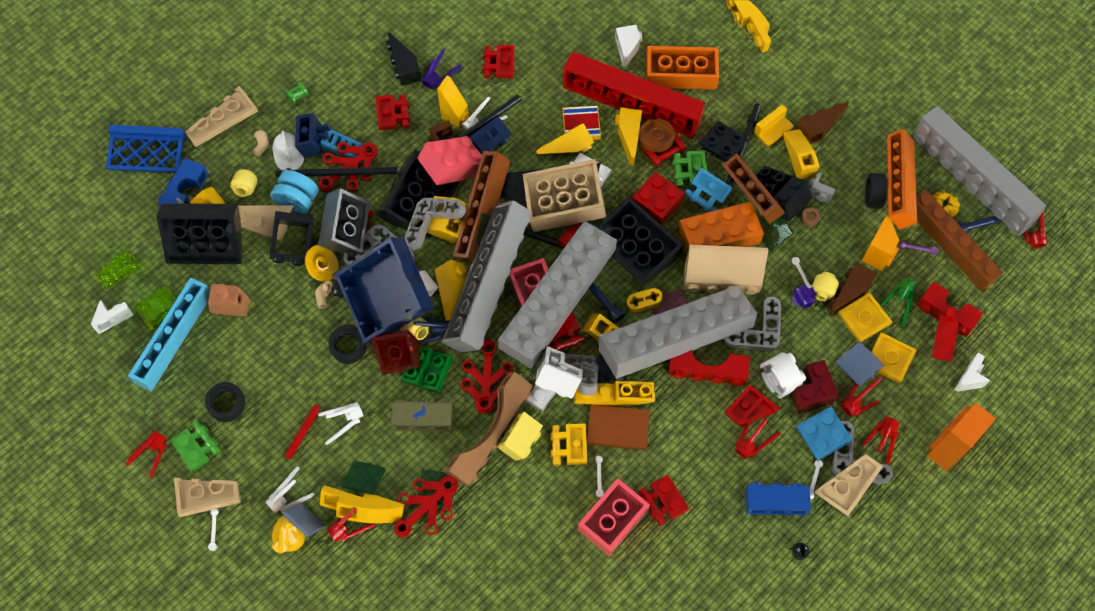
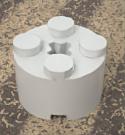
M782 352L760 365V369H764L761 375L766 386L772 393L776 391L779 394L776 396L778 398H783L792 393L795 388L802 386L806 380L804 373L795 364V357L791 353L786 354Z

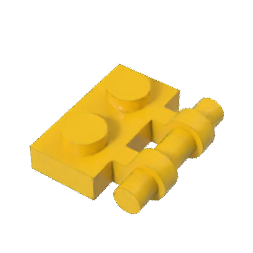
M566 424V432H560V426L553 425L552 433H550L553 465L560 466L562 457H567V465H587L586 424ZM561 440H566V449L560 448Z

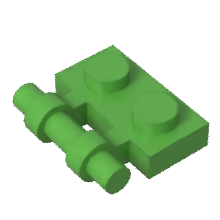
M687 151L686 158H681L680 153H675L672 163L675 168L674 180L677 182V187L683 188L684 181H689L690 187H695L690 183L700 168L707 171L705 151ZM687 166L688 172H683L682 167Z
M199 420L192 424L195 428V432L192 434L186 428L170 439L192 472H195L210 461L206 455L211 451L213 455H217L221 452L218 442L211 438L208 428L202 425ZM200 438L205 442V445L202 447L197 443V440Z

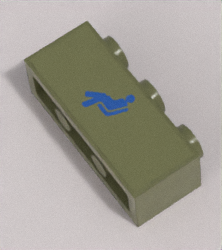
M401 399L398 402H392L391 427L393 431L452 432L453 404L447 400H439L437 402L418 400L417 402H409V400Z

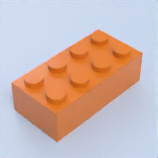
M647 46L646 79L667 88L717 90L719 81L718 48Z
M751 201L682 219L678 228L687 254L690 245L749 247L760 244L764 235Z
M976 402L971 407L966 406L929 446L931 451L927 456L945 471L949 470L974 446L996 418Z

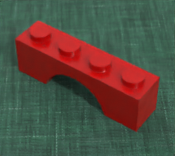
M692 350L669 359L668 375L676 379L687 377L692 378L694 381L710 380L715 384L726 382L731 383L733 386L746 385L748 380L750 356L730 354L724 363L717 366H707L700 363L694 357Z

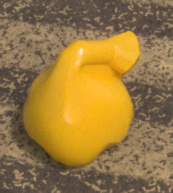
M283 515L274 525L271 536L272 548L277 553L297 551L303 546L306 535L293 526V523Z

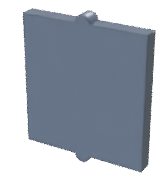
M861 342L857 343L850 350H846V354L836 361V364L859 387L869 378H873L874 374L884 367Z
M302 503L282 513L293 523V526L297 527L307 537L325 527V524L315 516V513L311 512Z

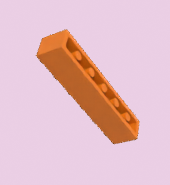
M905 129L887 135L888 217L899 230L917 224L915 144Z

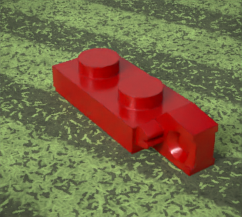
M948 306L946 315H940L932 358L952 362L959 325V318H954L955 307Z

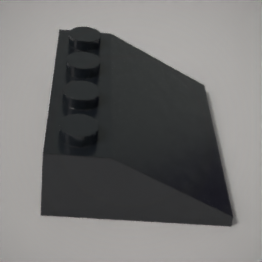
M416 149L406 157L376 214L391 225L406 231L416 205L421 199L433 198L434 196L452 198L460 182L436 185L417 159L420 152ZM423 220L417 223L416 228L422 225ZM426 233L425 238L431 239L432 235Z
M630 197L597 227L617 239L616 250L612 257L642 285H645L668 268L683 253V244Z
M238 204L161 205L156 217L166 264H242L241 219Z

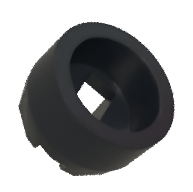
M797 543L792 548V555L797 560H804L809 555V548L805 543ZM800 546L803 547L804 555H801Z

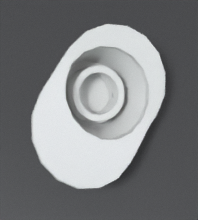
M284 130L281 131V134L276 136L272 146L276 165L281 170H286V168L298 170L304 162V157L295 147V135Z

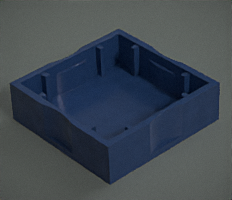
M390 237L370 250L360 260L352 262L335 273L343 296L351 308L354 322L363 343H377L434 308L405 238Z

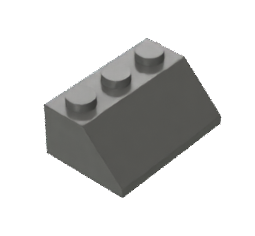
M341 188L328 193L318 245L333 252L361 254L370 202Z

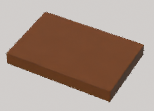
M590 405L587 445L647 450L650 410Z

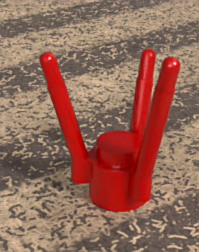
M1043 212L1039 216L1040 230L1032 231L1031 236L1028 235L1027 231L1023 233L1026 244H1031L1032 248H1041L1047 245Z
M881 376L878 377L860 395L851 397L858 388V385L855 383L847 396L841 400L842 404L840 406L842 410L850 417L853 415L857 417L860 413L879 404L880 401L876 400L860 408L862 405L860 400L883 378Z
M885 417L883 422H878L876 428L862 443V446H865L880 430V434L883 436L877 448V451L880 452L887 438H891L886 459L887 465L890 464L895 440L899 433L897 431L899 422L894 418Z
M765 418L752 436L744 440L751 424L749 423L744 427L739 440L735 444V451L744 459L749 457L753 459L760 450L780 436L781 432H777L754 449L756 445L753 441L763 429L768 419Z
M153 430L148 438L128 457L126 466H129L147 447L154 452L158 449L159 451L148 476L151 479L161 455L167 447L164 444L167 439Z
M353 508L343 518H338L326 530L335 542L340 539L345 542L348 538L376 526V523H371L346 534L348 528L344 523L357 511L356 508Z

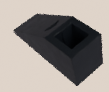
M389 32V40H386L388 51H392L390 59L392 65H396V69H394L396 80H400L401 86L421 81V73L416 56Z

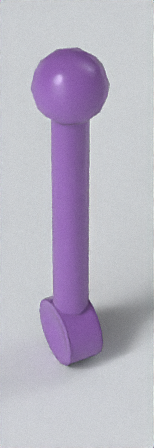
M901 241L899 243L900 248L907 247L922 251H928L932 255H935L938 252V249L936 247L926 248L906 244L904 241Z

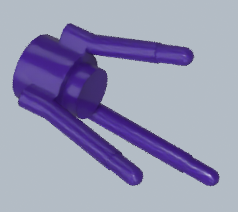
M445 49L441 50L436 60L432 59L421 80L422 84L429 89H433L434 86L438 88L446 76L450 77L462 67L459 64L440 80L438 79L439 75L434 70L440 62Z

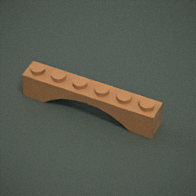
M516 372L508 373L497 389V411L489 431L473 447L455 454L443 472L453 476L461 485L472 484L478 476L477 471L479 468L487 463L489 459L487 456L490 451H493L500 442L498 439L501 434H504L509 429V422L512 417L514 418L521 410L520 405L531 395L530 390L533 385Z

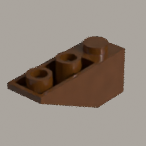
M849 102L837 103L829 109H821L813 115L803 116L799 120L797 130L800 129L810 144L823 140L845 114Z
M858 262L854 268L850 267L845 275L848 278L846 283L841 282L836 291L840 293L838 298L833 297L828 306L831 308L828 315L832 316L864 296L874 281L877 272Z

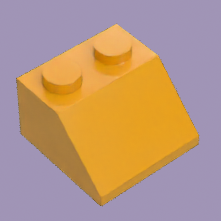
M887 215L862 259V262L880 271L884 269L885 265L890 266L899 250L896 247L899 238L891 219Z

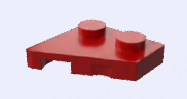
M749 385L724 415L741 427L775 414L780 408L752 385Z

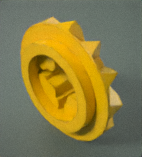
M945 190L942 192L937 191L933 195L934 199L941 206H943L944 201H948L944 209L951 217L957 214L960 203H958V197H954L952 192L947 193Z

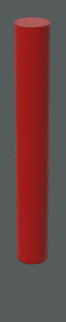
M314 404L284 457L289 460L292 459L321 407Z

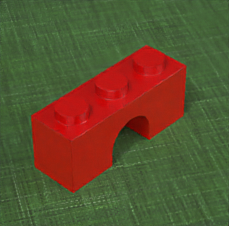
M933 281L916 306L924 313L940 320V315H946L948 307L946 297L949 291ZM968 303L962 309L955 310L954 318H959L957 334L967 337L983 315V312Z

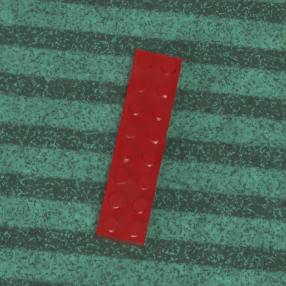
M573 51L563 68V88L618 110L621 108L642 110L641 119L646 121L650 119L657 120V118L666 120L673 126L674 132L694 139L702 122L706 103L686 96L681 92L668 89L666 86L655 84L648 79H642L632 73L624 72L614 66L606 65L599 60H593Z

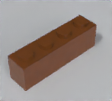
M737 153L723 164V167L769 224L785 213Z

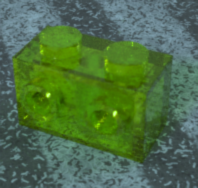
M166 285L158 288L149 297L141 299L133 307L148 328L153 330L162 323L177 298Z

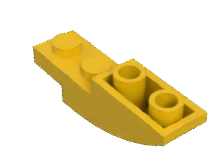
M726 0L728 9H731L733 12L734 20L739 23L741 28L747 26L748 32L754 37L755 45L760 48L762 53L768 51L771 39L768 36L770 24L761 11L749 0Z
M615 381L614 384L597 383V392L594 395L587 396L581 394L579 386L574 394V404L618 407L655 402L654 382Z
M325 485L321 490L320 505L336 510V517L343 518L353 508H356L357 511L348 520L363 523H393L402 520L404 504L367 492H365L363 497Z

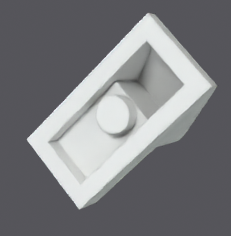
M100 300L91 325L100 334L132 317L133 313L125 302L117 304L108 310Z
M980 353L975 355L954 390L958 392L982 388L987 385L990 380L979 374L984 367L982 361L985 356Z
M536 384L526 402L543 412L556 392L542 389Z

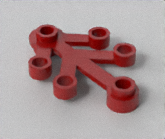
M340 142L337 145L339 154L353 153L358 155L354 158H346L325 153L323 155V162L326 165H344L341 168H358V164L364 160V168H370L371 161L378 154V149L376 145L369 142L364 143L361 147L348 146L347 143ZM341 146H345V147H346L345 150H340L339 148H340ZM366 149H371L372 152H371V153H367L365 150H366ZM326 157H331L332 160H331V161H326L325 158H326ZM350 175L347 189L350 192H355L358 189L357 175ZM361 175V178L364 181L371 180L372 175H370L369 177H364L363 175ZM342 176L322 177L319 180V189L324 193L331 192L334 188L333 183ZM328 181L329 185L325 186L323 182ZM353 183L356 186L354 188H350L349 185Z
M490 339L485 340L481 347V351L485 355L483 375L474 367V363L471 360H466L462 364L463 371L470 373L482 386V393L480 394L473 387L470 379L465 378L461 381V389L468 392L475 399V408L482 414L490 413L494 409V401L498 399L497 389L490 394V387L503 376L513 372L512 364L505 362L491 376L492 356L497 352V345ZM491 347L493 350L487 352L486 348ZM467 364L472 366L470 369L465 368ZM508 366L511 369L509 371H505L504 367ZM470 383V386L466 388L463 384ZM487 402L488 406L482 407L481 404Z
M444 476L439 482L424 481L420 478L414 480L413 488L417 492H422L424 489L437 491L432 496L399 494V503H402L401 497H408L407 502L402 503L404 506L408 504L422 505L406 520L396 523L394 527L395 533L401 538L408 537L412 531L411 526L428 511V523L425 526V530L428 535H435L438 532V526L436 525L437 502L444 496V509L441 510L440 515L444 521H450L453 518L451 510L452 495L457 492L459 487L457 480L453 476ZM418 482H422L423 486L422 488L418 489L416 488V484ZM447 482L452 484L450 489L444 487ZM445 511H449L451 515L450 517L445 518L443 517V513ZM401 525L406 526V530L404 532L399 531V527ZM434 525L435 531L429 532L428 527Z

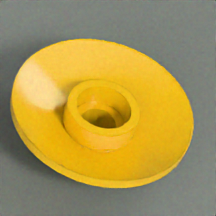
M316 245L311 247L305 255L307 271L314 279L321 282L334 279L332 275L338 271L339 264L333 251Z

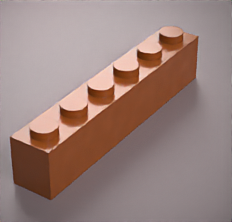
M483 151L453 254V257L465 264L472 265L493 208L499 203L510 160L499 152Z
M927 190L916 197L917 222L981 292L996 283L1003 274L998 266Z

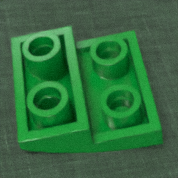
M414 345L401 381L421 389L440 393L454 358L448 354L434 352L431 348Z

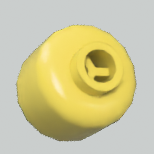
M238 170L232 178L231 189L240 197L250 196L256 188L258 179L250 170Z
M829 272L816 275L812 285L817 294L815 298L822 302L833 299L839 282L836 276Z
M421 316L400 328L401 333L411 341L423 340L428 334V326L414 325L415 321L427 322Z

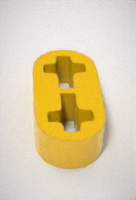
M656 288L631 294L627 299L628 308L634 313L656 308L663 302L662 293ZM651 295H655L657 297V301H653V299H651ZM633 300H637V302H639L638 306H635L633 304Z

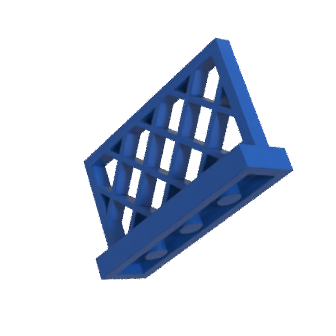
M109 125L110 140L106 162L107 170L177 173V168L181 164L184 141L186 142L187 136L182 128ZM115 139L124 140L125 144L117 150L114 147ZM136 140L142 141L143 145L136 151L131 147V144ZM154 141H159L161 146L153 152L149 145ZM172 142H178L177 149L171 153L167 146ZM130 147L133 153L125 159L120 153ZM145 148H148L151 154L143 160L138 154ZM165 148L169 155L161 161L157 154ZM119 155L123 159L120 164L112 165V160ZM137 156L141 162L136 166H131L128 162ZM155 156L159 163L154 167H149L146 163ZM173 157L176 160L175 168H167L164 164Z

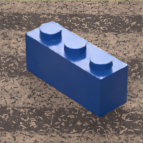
M760 482L751 483L745 489L746 514L808 515L811 511L809 486H803L801 483H794L791 486H783L782 483H772L771 485H763Z

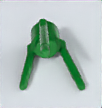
M907 278L902 279L900 284H896L894 289L879 304L883 307L896 292L900 296L899 302H902L903 298H908L902 327L906 326L916 288L915 282Z

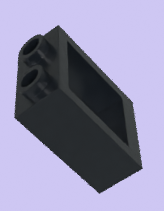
M275 211L269 259L275 263H284L286 261L292 262V265L303 266L305 264V255L310 248L314 216ZM279 224L307 228L303 256L275 253Z

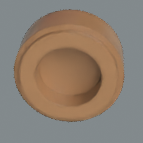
M814 208L804 209L800 216L802 224L807 227L817 225L820 219L819 212Z

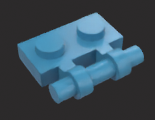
M700 168L690 183L697 188L694 192L687 188L684 195L689 197L691 202L701 205L705 211L712 212L719 209L713 205L715 200L722 204L732 187L705 169ZM701 191L710 196L708 201L699 196Z

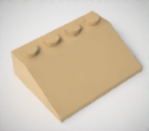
M596 159L523 174L527 209L531 211L529 218L533 232L606 218Z
M690 245L684 266V290L717 293L738 285L743 293L749 295L760 293L763 285L768 248Z

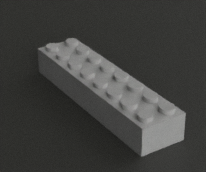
M938 106L921 117L913 136L915 141L922 145L932 157L938 160L943 168L953 174L955 179L961 182L970 193L974 194L984 206L988 207L998 219H1001L1012 232L1020 236L1036 223L1047 205Z
M515 201L494 206L441 343L459 352L480 350L483 346L484 336L491 325L490 320L498 307L499 296L504 291L505 280L510 275L511 264L515 260L518 246L523 240L525 227L530 222L531 211Z
M584 221L500 336L498 348L532 369L616 250L617 239Z
M737 285L602 334L599 339V351L617 379L690 350L753 328L757 312Z

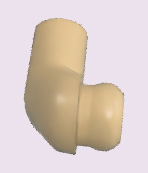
M263 130L254 133V138H256L258 145L254 148L253 153L258 157L269 146L267 134Z
M330 281L321 283L315 291L318 309L327 307L326 297L333 288V284Z

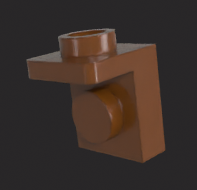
M447 120L429 128L430 136H428L429 142L445 140L453 135L450 121Z

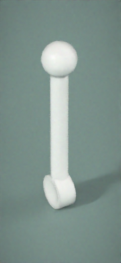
M798 257L792 258V263L798 268L806 286L811 288L812 285L808 282L799 264L800 259Z
M601 456L595 458L598 483L596 496L598 498L604 495L601 481V463L603 461Z
M816 460L814 464L816 469L810 487V500L814 498L813 492L818 473L823 466V461Z
M217 508L212 509L210 512L212 515L211 543L208 545L210 551L217 549L215 544L216 515L219 513Z

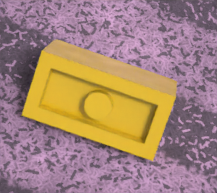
M783 104L756 124L754 134L767 147L781 139L783 132L791 131L794 128V125L785 117L787 108Z

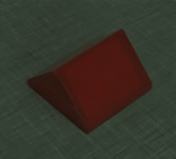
M409 330L371 338L382 375L414 369L420 366V341Z

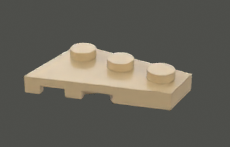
M293 205L239 206L241 228L272 238L275 211L293 213L295 207ZM279 224L278 241L282 242L288 225Z
M865 454L815 490L814 493L849 516L883 465Z
M174 478L177 514L179 517L241 503L237 481H200L199 479L182 480L181 478Z

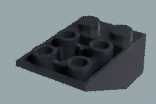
M765 165L755 175L785 212L780 216L782 219L790 221L812 198L808 181Z

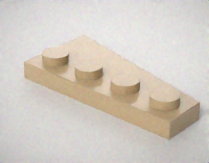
M240 86L235 89L236 92L232 96L228 95L223 99L224 102L218 108L214 107L211 109L210 114L206 118L202 117L185 132L195 147L258 112L254 103Z

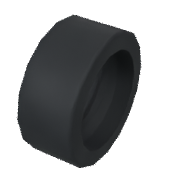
M869 173L865 184V204L867 208H883L887 197L886 175L884 173Z
M340 326L329 337L328 344L331 354L341 363H355L362 359L366 353L367 343H363L356 326ZM345 335L356 336L359 340L357 350L349 354L340 353L336 344L341 337Z
M218 383L211 387L206 394V409L218 421H233L245 409V396L238 386L233 383ZM224 392L234 393L237 403L233 409L224 413L215 409L214 401L218 395Z

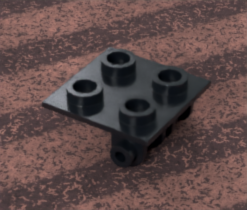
M717 121L699 144L703 150L710 152L711 155L716 154V158L720 156V159L726 162L738 153L748 139L720 121Z

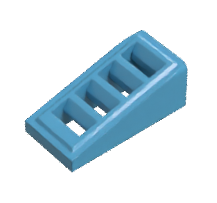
M334 130L326 131L331 136L330 139H322L320 142L323 150L348 158H354L358 154H339L336 146L337 141L339 143L345 142L348 146H362V143Z

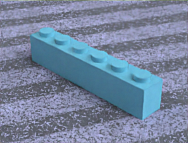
M190 277L129 373L128 377L135 385L152 392L208 303L210 289L206 284Z

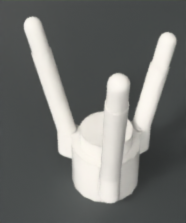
M487 97L475 112L462 123L465 130L479 122L476 116L490 100V97ZM507 115L500 117L501 120L508 118Z
M358 402L318 413V416L326 415L327 419L345 414L347 421L352 420L325 442L326 445L337 439L353 425L360 423L359 418L363 417V413Z
M296 467L278 489L269 496V499L265 501L275 514L279 511L283 513L285 510L315 495L310 493L285 505L287 500L283 495L296 483V480H292L290 483L289 481L298 472L299 467Z

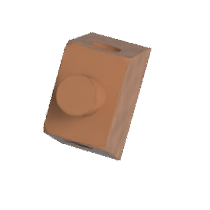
M212 284L208 299L210 313L247 316L250 298L240 287Z

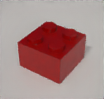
M654 172L633 195L632 200L662 226L683 203L685 192L657 172Z

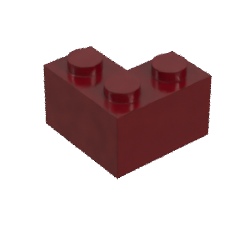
M825 360L807 364L802 371L806 377V385L795 388L791 394L797 414L833 404L839 396Z

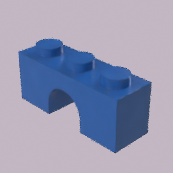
M185 158L183 163L178 166L174 178L169 181L166 191L159 197L158 205L161 207L162 204H179L176 198H180L185 204H191L187 196L182 193L189 187L202 188L209 176L206 167Z

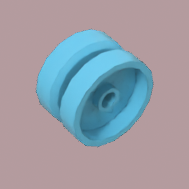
M292 170L282 171L277 181L278 184L274 186L270 194L271 199L279 206L293 205L295 207L293 213L307 214L312 205L311 201L315 199L319 191L318 186L301 173Z

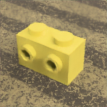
M519 413L510 424L509 429L504 434L497 448L515 461L525 459L531 452L530 446L532 443L536 442L540 437V430L543 425L527 413Z

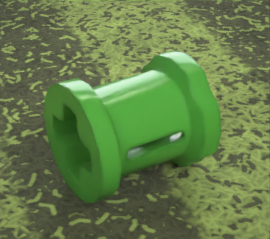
M298 82V85L291 90H285V94L293 105L300 98L309 96L307 89L301 82Z

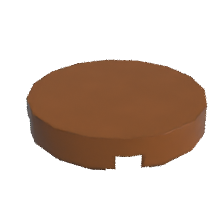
M658 118L657 120H647L639 130L641 145L651 152L666 151L674 143V128L666 120Z

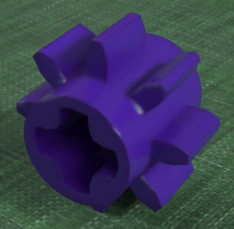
M803 285L793 291L792 301L796 307L800 305L802 309H806L815 303L814 299L817 294L813 287L808 288L806 285Z

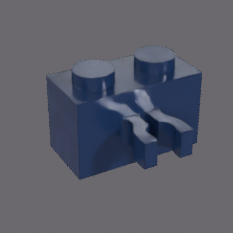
M314 113L296 116L295 147L304 158L321 155V139H330L331 136L326 131H331V127L329 124L322 125Z
M498 116L471 135L469 139L477 150L483 154V151L495 152L494 148L500 145L502 147L505 145L512 133Z

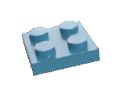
M832 407L796 426L817 461L853 442Z

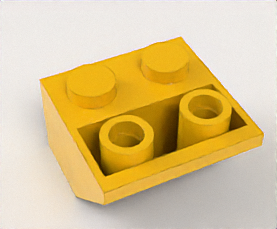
M434 196V197H433V198H437V199H455V200H458V199H456V198H449V197H440V196ZM460 201L467 209L468 204ZM444 205L440 206L437 212L442 211ZM464 216L460 219L432 218L427 233L455 244L458 240Z

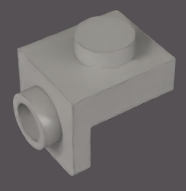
M818 173L816 178L812 177L809 184L811 195L820 202L830 203L836 189L820 183L819 180L822 174Z

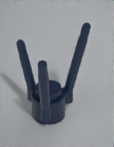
M425 317L422 318L427 322L415 321L414 325L433 327V334H436V336L407 343L404 347L443 340L448 327V321Z

